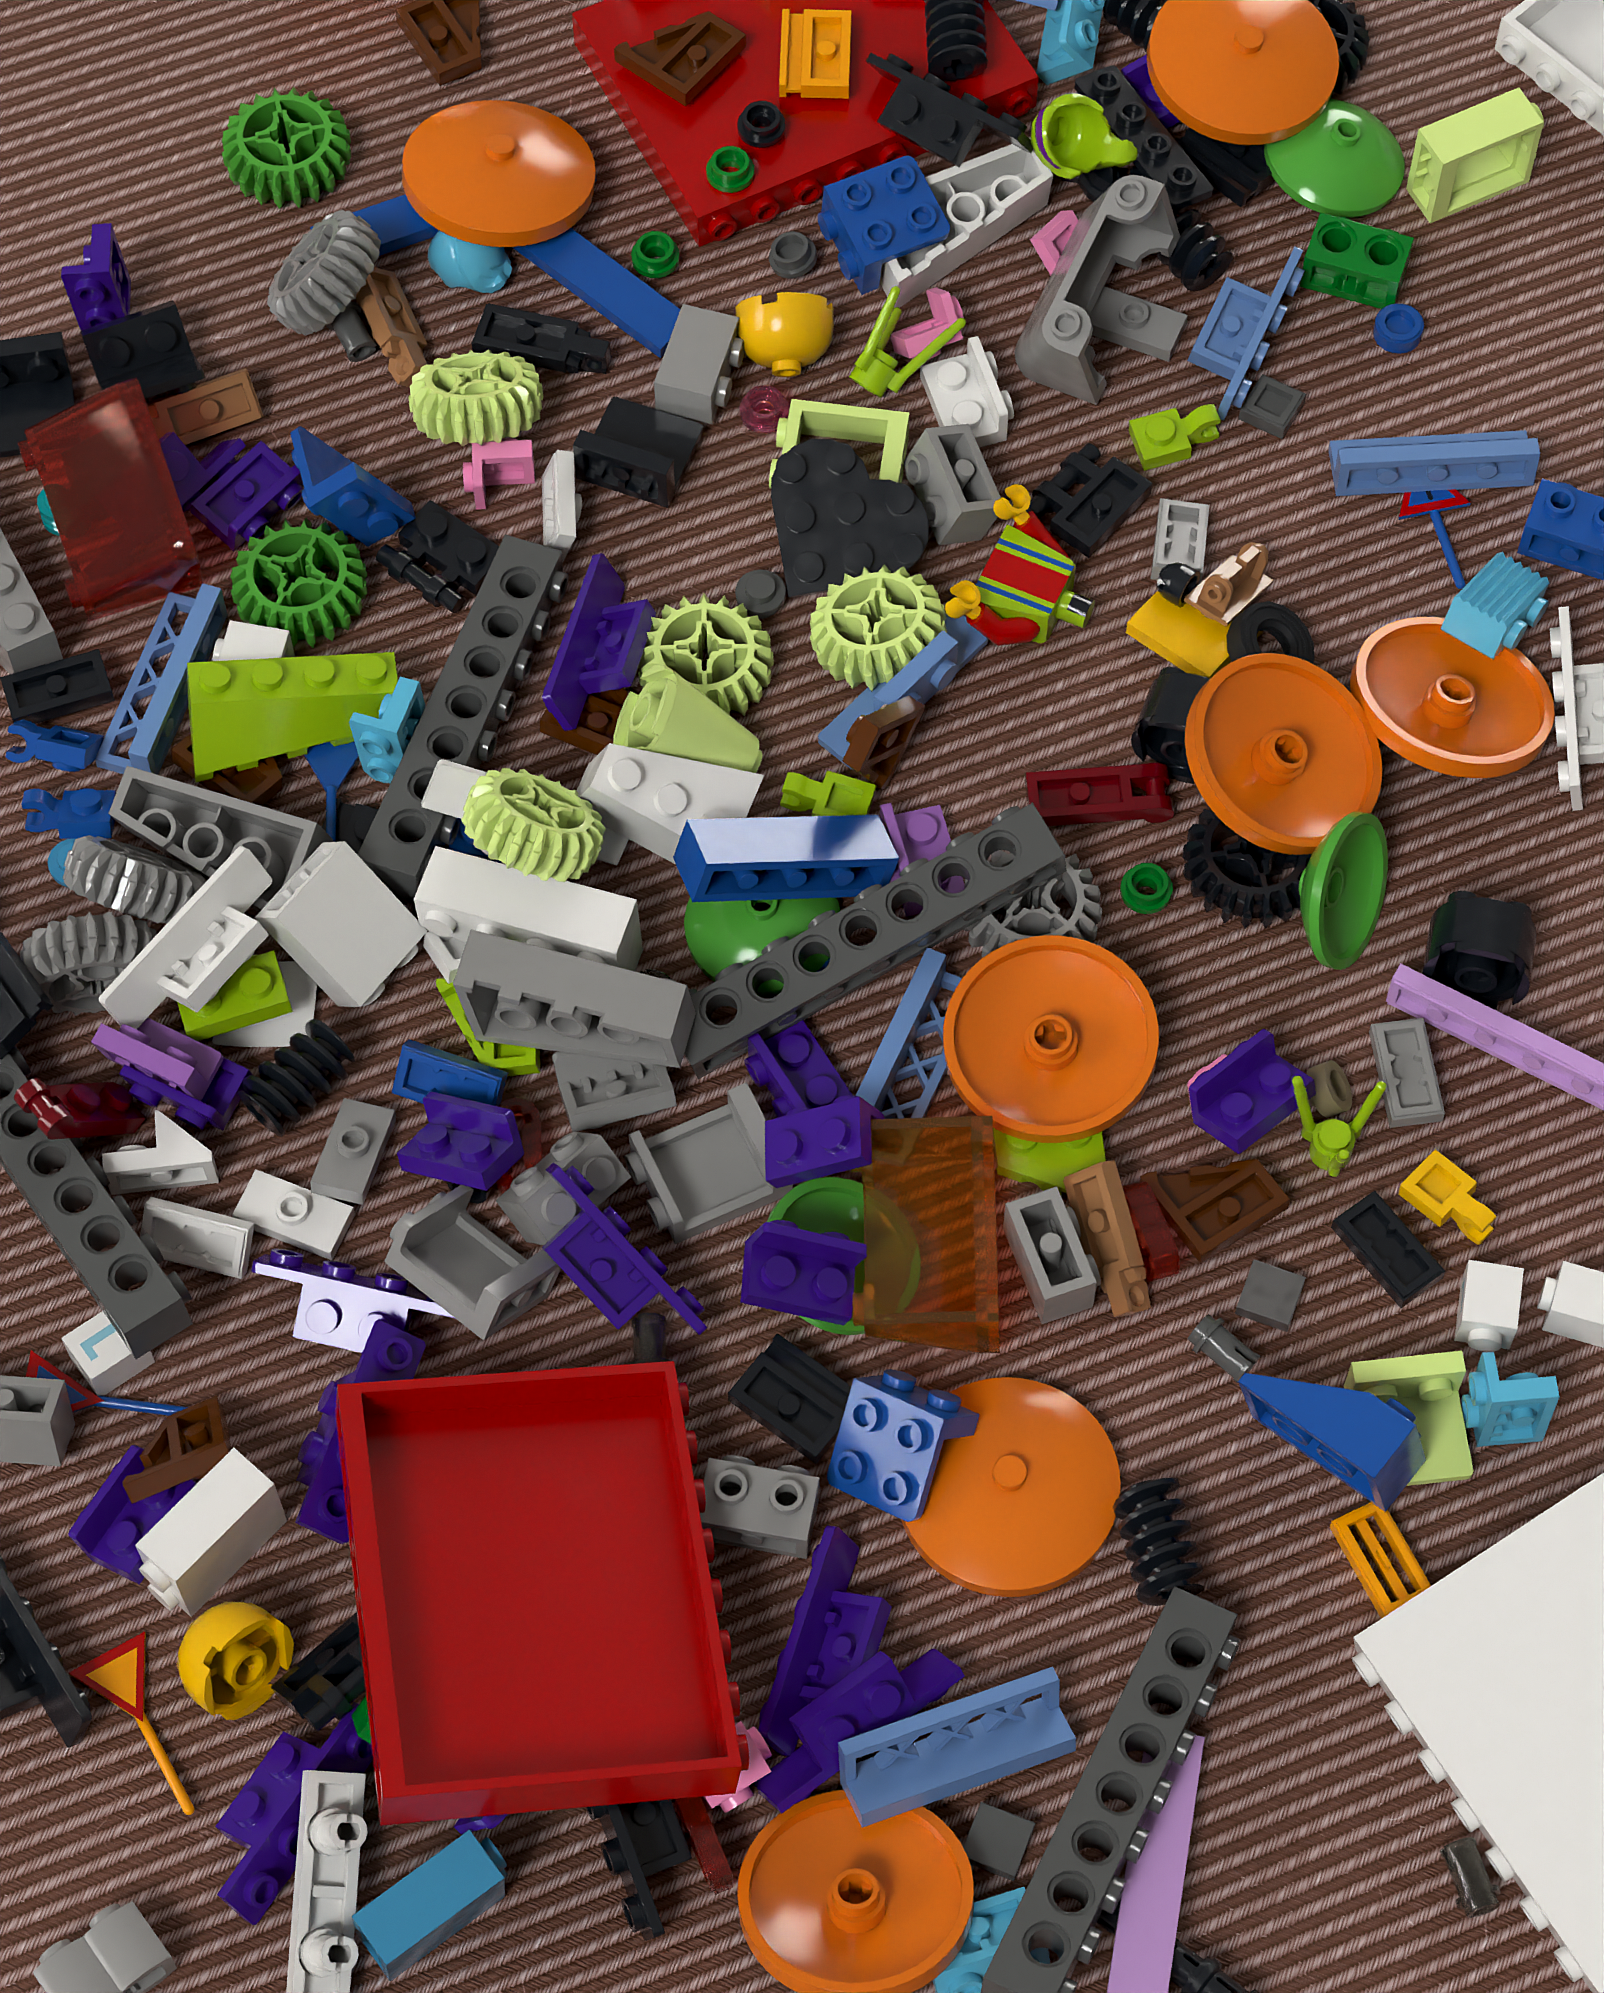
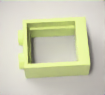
M1518 87L1418 129L1406 190L1430 224L1529 182L1541 132L1544 127V119L1539 107L1535 103H1530Z
M791 399L788 418L780 417L777 427L776 447L783 448L782 454L787 453L793 446L800 443L801 434L884 444L879 480H892L902 484L905 466L903 462L906 459L909 441V412ZM772 459L769 475L770 489L771 478L776 469V462L778 459Z

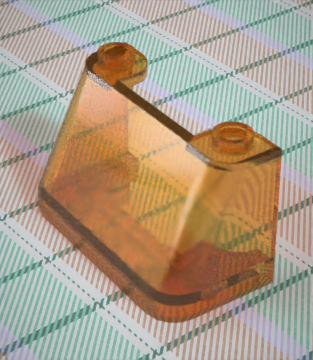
M993 1116L871 1119L872 1164L851 1169L852 1173L862 1172L864 1244L867 1245V1257L864 1259L865 1281L863 1283V1292H853L854 1326H864L865 1337L975 1354L1000 1353Z

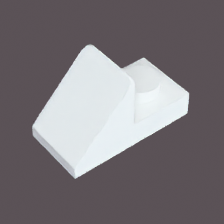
M155 1110L156 1148L128 1145L119 1148L117 1152L102 1153L103 1171L110 1182L108 1187L111 1195L219 1183V1173L212 1151L158 1110Z

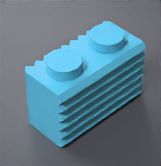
M1504 552L1497 553L1454 597L1441 630L1494 660L1500 651H1503L1504 647L1513 650L1522 639L1527 626L1529 625L1534 628L1542 618L1549 604V601L1543 598L1549 585L1548 578H1541L1539 572L1532 573L1530 567L1523 568L1521 562L1514 563L1513 558H1506Z

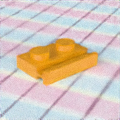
M782 9L779 97H787V93H801V98L849 99L851 10L804 9V14H790V9Z

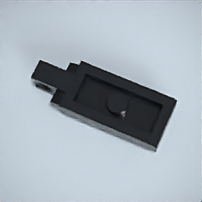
M490 303L486 304L471 343L474 353H484L488 349L493 354L508 352L510 357H523L525 362L536 367L564 373L567 371L569 373H579V370L582 369L585 372L606 374L612 359L610 341L591 338L590 332L580 329L579 322Z

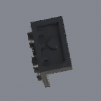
M173 300L80 331L98 385L112 410L120 408L121 411H132L148 404L149 397L167 392L168 395H179L188 392L196 387V381L205 378L203 369L190 348L178 309Z
M62 332L0 340V458L74 448L79 445L72 369Z
M613 397L595 433L580 429L575 439L573 453L576 479L668 508L703 435V426L700 423L619 397Z

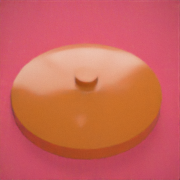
M1167 0L1155 18L1147 46V68L1151 83L1162 103L1178 120L1189 128L1209 138L1226 143L1262 145L1281 141L1298 134L1321 115L1331 98L1337 80L1339 53L1329 24L1309 0Z
M483 100L451 106L423 121L410 135L403 151L402 184L407 199L414 210L425 221L441 232L473 244L492 247H518L547 241L574 226L588 210L594 195L595 161L583 137L559 117L527 104L502 100Z
M1412 617L1397 620L1379 628L1365 640L1351 671L1350 690L1365 711L1376 737L1397 754L1417 765L1446 775L1464 778H1491L1520 770L1532 762L1541 752L1554 723V701L1549 686L1542 674L1517 648L1510 650L1504 647L1503 651H1500L1499 655L1492 660L1442 631L1441 626L1445 618Z
M1259 653L1248 655L1227 664L1207 681L1194 698L1185 727V748L1189 769L1207 805L1226 826L1239 836L1259 847L1274 852L1293 855L1312 854L1331 827L1343 817L1356 811L1371 814L1377 802L1382 782V759L1378 739L1360 703L1342 683L1328 672L1308 661L1285 654Z
M1043 935L1024 938L992 951L979 960L961 979L949 1001L943 1026L945 1062L951 1081L961 1099L980 1119L991 1127L1012 1137L1031 1142L1063 1143L1080 1140L1111 1127L1131 1111L1143 1096L1152 1079L1157 1063L1159 1047L1157 1014L1149 992L1141 979L1122 959L1112 952L1089 941L1074 937Z
M1012 1377L990 1378L963 1385L949 1392L961 1398L960 1406L980 1415L974 1435L943 1441L921 1518L910 1522L901 1519L904 1529L915 1549L933 1569L951 1582L966 1589L991 1596L1021 1597L1039 1594L1054 1589L1076 1577L1101 1552L1116 1520L1113 1505L1116 1499L1119 1498L1121 1490L1120 1470L1112 1443L1103 1427L1076 1399L1059 1389L1034 1380Z
M830 1791L794 1804L785 1812L778 1814L756 1836L744 1857L739 1873L737 1898L740 1924L747 1944L758 1962L776 1980L798 1993H912L934 1980L950 1965L968 1936L974 1910L972 1869L967 1854L954 1832L943 1820L927 1808L921 1806L862 1828L845 1791Z

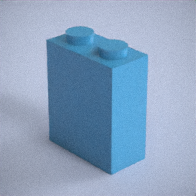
M468 1830L352 1915L356 1934L391 1982L505 1897L504 1878L508 1875L504 1868L507 1867V1864L488 1837L478 1842L472 1832Z

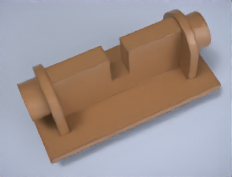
M1250 542L1245 544L1240 549L1237 557L1231 555L1185 596L1184 601L1198 609L1205 617L1216 620L1226 627L1272 585L1274 580L1263 574L1268 564L1267 548L1261 543Z

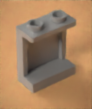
M747 1082L727 1090V1105L645 1140L639 1130L629 1134L630 1153L624 1155L629 1173L636 1185L645 1183L652 1197L646 1200L652 1220L658 1230L667 1227L674 1244L779 1200L793 1189V1184L775 1188L766 1182V1119Z
M460 1185L447 1194L445 1192L438 1193L426 1207L415 1214L407 1212L396 1222L390 1233V1238L393 1242L384 1262L484 1341L548 1298L561 1268L543 1249L529 1259H525L467 1213L466 1208L474 1190L471 1187Z

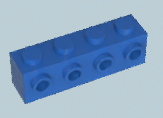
M1542 478L1528 515L1517 553L1604 581V498L1578 490L1567 483H1555Z
M879 815L687 819L673 856L692 902L856 897L861 891L872 885L881 884L884 887L889 884L900 859Z

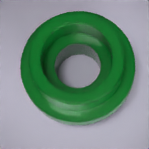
M735 146L722 147L714 152L707 163V180L711 186L722 192L733 193L744 190L754 179V164L743 149ZM726 167L738 169L736 172H724L722 170Z
M660 231L647 232L637 240L632 248L631 259L633 267L645 277H665L671 274L679 264V248L669 235ZM658 256L661 258L652 259L651 257Z
M1141 863L1129 869L1123 876L1120 886L1123 902L1128 908L1141 914H1153L1164 909L1169 904L1173 892V884L1169 875L1160 866L1153 863ZM1141 887H1150L1154 890L1155 894L1143 895L1137 890Z

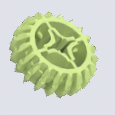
M489 349L484 353H474L470 350L468 354L458 355L452 353L450 358H437L434 360L433 365L426 364L422 366L420 372L412 376V384L410 385L411 395L408 396L410 412H413V421L416 422L417 430L426 433L427 438L433 440L441 438L444 444L459 442L463 447L468 443H478L482 446L484 442L489 441L500 443L504 437L515 438L519 436V431L531 429L532 423L540 419L543 388L542 383L539 382V374L536 373L535 366L525 362L523 357H510L508 352L493 354Z
M885 564L879 572L870 573L864 566L862 574L855 578L845 573L843 585L828 584L827 596L817 598L816 611L810 614L812 634L810 635L813 650L816 651L818 662L822 665L823 670L830 671L835 681L846 679V682L849 683L852 689L865 682L869 689L873 691L878 683H888L942 630L947 633L945 624L947 617L944 605L940 602L938 592L934 589L933 585H927L921 573L910 577L904 566L894 573H891Z
M703 593L699 604L691 605L690 601L683 596L680 601V609L676 610L665 604L662 610V619L651 617L653 624L650 632H647L648 639L638 665L639 683L642 689L648 682L640 679V677L646 670L658 664L673 669L729 715L730 711L734 710L745 716L748 710V701L759 703L762 697V688L768 687L771 681V666L774 665V657L771 651V639L768 632L762 630L758 615L747 617V609L743 603L733 609H729V601L725 595L717 604H711L708 597ZM704 649H707L708 652L706 671L702 670Z
M502 768L500 772L488 770L485 776H479L476 784L471 787L463 807L464 814L461 819L466 826L464 833L469 838L474 839L473 845L477 849L488 852L490 860H499L506 864L507 869L514 868L522 871L524 876L528 874L536 875L542 881H547L552 877L558 882H565L568 878L579 879L583 873H588L591 865L595 864L599 856L606 829L601 823L602 816L597 811L592 810L593 805L588 800L580 799L576 790H568L561 786L560 781H550L543 774L539 776L532 775L525 769H520L518 773L510 768Z

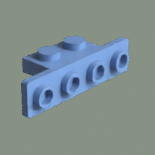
M1294 246L1271 296L1227 277L1191 350L1187 361L1231 381L1217 411L1219 418L1223 421L1231 405L1240 409L1253 381L1244 377L1249 368L1256 371L1259 370L1270 346L1269 343L1262 341L1266 331L1276 334L1288 308L1280 304L1283 294L1291 297L1295 294L1305 270L1297 267L1303 249Z
M946 614L945 624L947 633L942 630L888 683H878L873 691L869 687L866 688L819 733L818 743L845 764L842 760L850 745L846 741V737L852 724L859 716H866L879 710L884 704H891L908 695L925 704L939 690L949 685L956 673L987 645L988 639L968 624L965 616L954 619Z

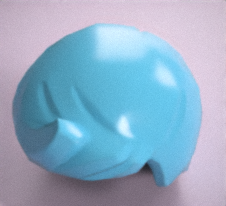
M439 230L428 248L427 255L430 267L439 275L445 285L450 288L465 287L480 293H494L505 285L511 275V261L504 247L469 243L449 236Z

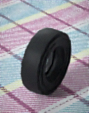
M1270 601L1250 605L1231 622L1226 635L1227 651L1231 662L1248 655L1263 653L1257 642L1259 631H1267L1274 636L1280 643L1285 655L1297 657L1312 664L1314 662V643L1308 628L1297 614L1284 605Z

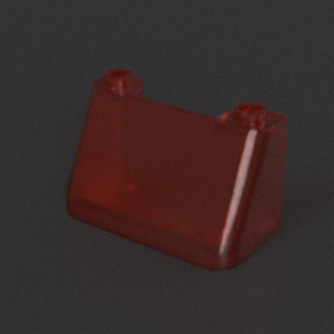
M137 377L116 383L24 430L27 440L18 442V447L26 471L37 469L73 576L64 580L73 609L83 606L87 621L90 622L167 598L169 592L180 594L201 587L203 579L195 545Z

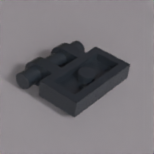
M1087 443L1078 453L1071 452L1061 462V470L1050 481H1042L1033 490V498L1030 500V506L1026 510V512L1033 511L1039 519L1047 512H1055L1056 515L1051 519L1050 531L1087 558H1090L1151 495L1153 484L1114 456L1102 468H1099L1095 463L1100 459L1101 453L1091 443ZM1074 484H1084L1085 486L1074 497L1066 493Z
M429 500L415 515L416 518L407 523L398 533L400 544L408 550L398 552L388 544H385L379 549L376 561L388 568V575L399 583L404 584L408 582L423 592L422 597L434 607L442 605L455 614L461 610L466 599L456 590L462 586L477 596L499 546ZM427 562L442 572V574L432 575L423 569L422 566Z
M357 1612L271 1686V1689L281 1702L302 1719L305 1718L317 1732L334 1718L339 1721L353 1710L351 1703L365 1691Z

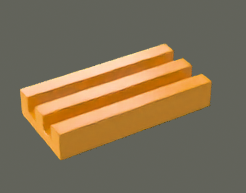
M1370 1502L1331 1521L1329 1528L1381 1619L1431 1586L1388 1510L1384 1512ZM1374 1517L1416 1592L1412 1594L1407 1593L1367 1523V1518ZM1350 1526H1354L1393 1594L1395 1602L1391 1603L1351 1533Z

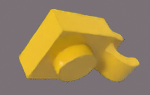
M1436 1149L1400 1184L1399 1195L1439 1227L1452 1217L1462 1233L1477 1245H1480L1493 1232L1494 1228L1490 1224L1496 1219V1215L1487 1206L1471 1197L1476 1190L1477 1182Z

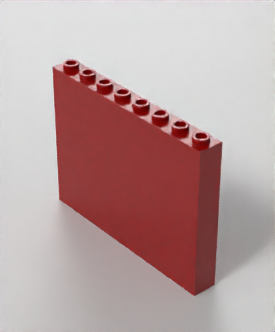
M603 0L572 13L574 44L698 247L713 241L725 240L734 232L756 223L768 222L776 215L799 205L811 204L823 196L824 186L903 156L914 158L929 152L885 129L877 122L898 84L880 75L866 62L870 53L885 60L889 53L913 66L912 74L921 79L924 78L926 73H928L924 0ZM984 0L985 21L983 23L986 26L987 68L983 73L974 78L944 82L951 86L950 94L961 99L964 92L978 98L989 106L986 113L998 119L1002 112L1013 117H1019L1037 105L1039 76L988 0ZM782 9H790V14H804V9L851 10L849 99L801 98V93H787V97H779ZM707 11L746 34V47L687 106L682 105L617 63L614 56V48L618 44L627 41L630 48L653 40V31L669 25H681L688 18ZM756 101L770 102L784 116L785 134L775 145L758 148L746 144L740 138L737 129L738 118L750 103ZM725 146H735L743 149L748 154L754 164V179L747 188L738 192L727 193L711 186L707 180L706 166L716 150ZM726 167L722 171L736 172L738 171V169L735 167Z
M674 1361L337 1384L335 1417L380 1826L736 1793L741 1771L748 1770L749 1768L748 1741L745 1734L737 1735L734 1717H739L740 1694L737 1682H728L725 1665H730L731 1641L727 1629L719 1630L717 1613H722L723 1608L722 1587L719 1578L711 1579L708 1563H713L714 1561L713 1534L710 1528L702 1529L700 1513H704L706 1508L705 1487L702 1479H694L692 1464L697 1463V1440L695 1431L686 1430L684 1416L689 1414V1393L686 1382L678 1383Z

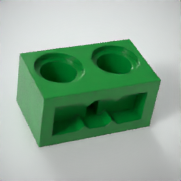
M1320 212L1304 257L1303 270L1305 272L1299 287L1380 309L1396 304L1408 268L1414 238L1402 235L1391 229H1380L1354 222L1346 217H1336Z

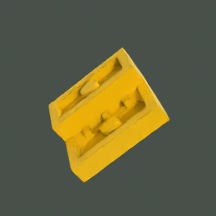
M1159 591L1127 622L1126 634L1186 673L1212 678L1231 661L1227 651L1226 637L1231 622L1225 627L1216 620L1205 617L1198 609L1188 603L1180 608L1163 598ZM1263 631L1258 632L1257 638L1261 635Z

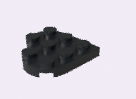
M810 439L793 446L787 453L782 454L778 458L776 469L771 478V500L787 592L790 599L828 592V584L841 586L843 585L845 573L853 578L858 577L862 574L864 566L870 573L879 572L884 564L891 573L896 572L903 566L909 572L921 560L923 552L929 543V520L922 502L910 487L892 480L870 479L863 460L854 452L852 447L832 439Z

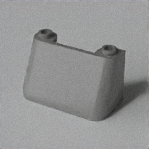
M1138 175L1124 176L1115 181L1081 215L1016 344L1014 351L1015 360L1018 368L1026 378L1097 405L1107 382L1105 377L1093 367L1092 361L1096 354L1093 347L1088 345L1093 332L1092 321L1089 315L1115 263L1138 270L1142 263L1141 260L1149 254L1161 252L1162 255L1171 257L1180 239V233L1165 184Z

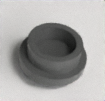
M795 231L783 233L771 245L769 262L774 273L780 277L788 279L801 277L808 273L817 261V250L814 243L802 233Z
M753 570L739 579L735 589V596L738 605L744 604V607L747 609V615H758L759 619L771 617L782 607L786 598V589L783 580L777 574L768 570Z

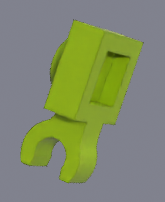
M1208 404L1196 408L1183 419H1180L1177 409L1172 408L1129 420V434L1143 470L1146 471L1191 458L1192 444L1206 443L1219 438L1216 425L1220 424V418L1215 405Z
M828 770L823 783L798 773L788 772L782 787L783 796L780 805L793 811L812 809V816L868 815L875 796L876 785Z

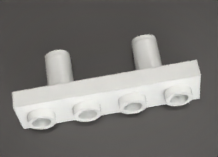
M303 1770L286 1993H350L351 1971L357 1963L359 1956L358 1946L354 1941L355 1927L352 1915L356 1913L360 1847L366 1840L368 1833L367 1825L363 1819L366 1774Z

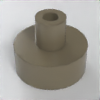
M1333 1060L1310 1067L1307 1070V1075L1314 1079L1316 1095L1309 1099L1310 1107L1315 1106L1318 1112L1326 1118L1350 1110L1352 1106V1093L1342 1068Z

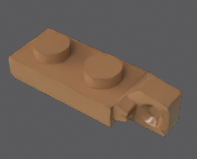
M374 267V271L365 280L366 285L362 286L357 292L356 301L366 315L372 329V336L380 348H382L381 352L390 358L388 364L389 372L398 385L410 387L412 376L419 373L420 368L427 364L422 351L427 342L395 272Z
M244 368L196 385L195 388L179 395H167L153 400L152 404L141 407L145 418L125 424L121 428L127 445L130 448L154 441L155 444L169 432H174L184 445L264 416L248 370Z
M1115 1160L1100 1162L1064 1177L1065 1180L1063 1182L1068 1200L1080 1226L1081 1237L1079 1239L1085 1255L1091 1254L1095 1260L1101 1279L1100 1286L1104 1293L1108 1294L1113 1316H1129L1150 1309L1147 1282L1144 1281L1146 1279V1271L1143 1267L1144 1262Z

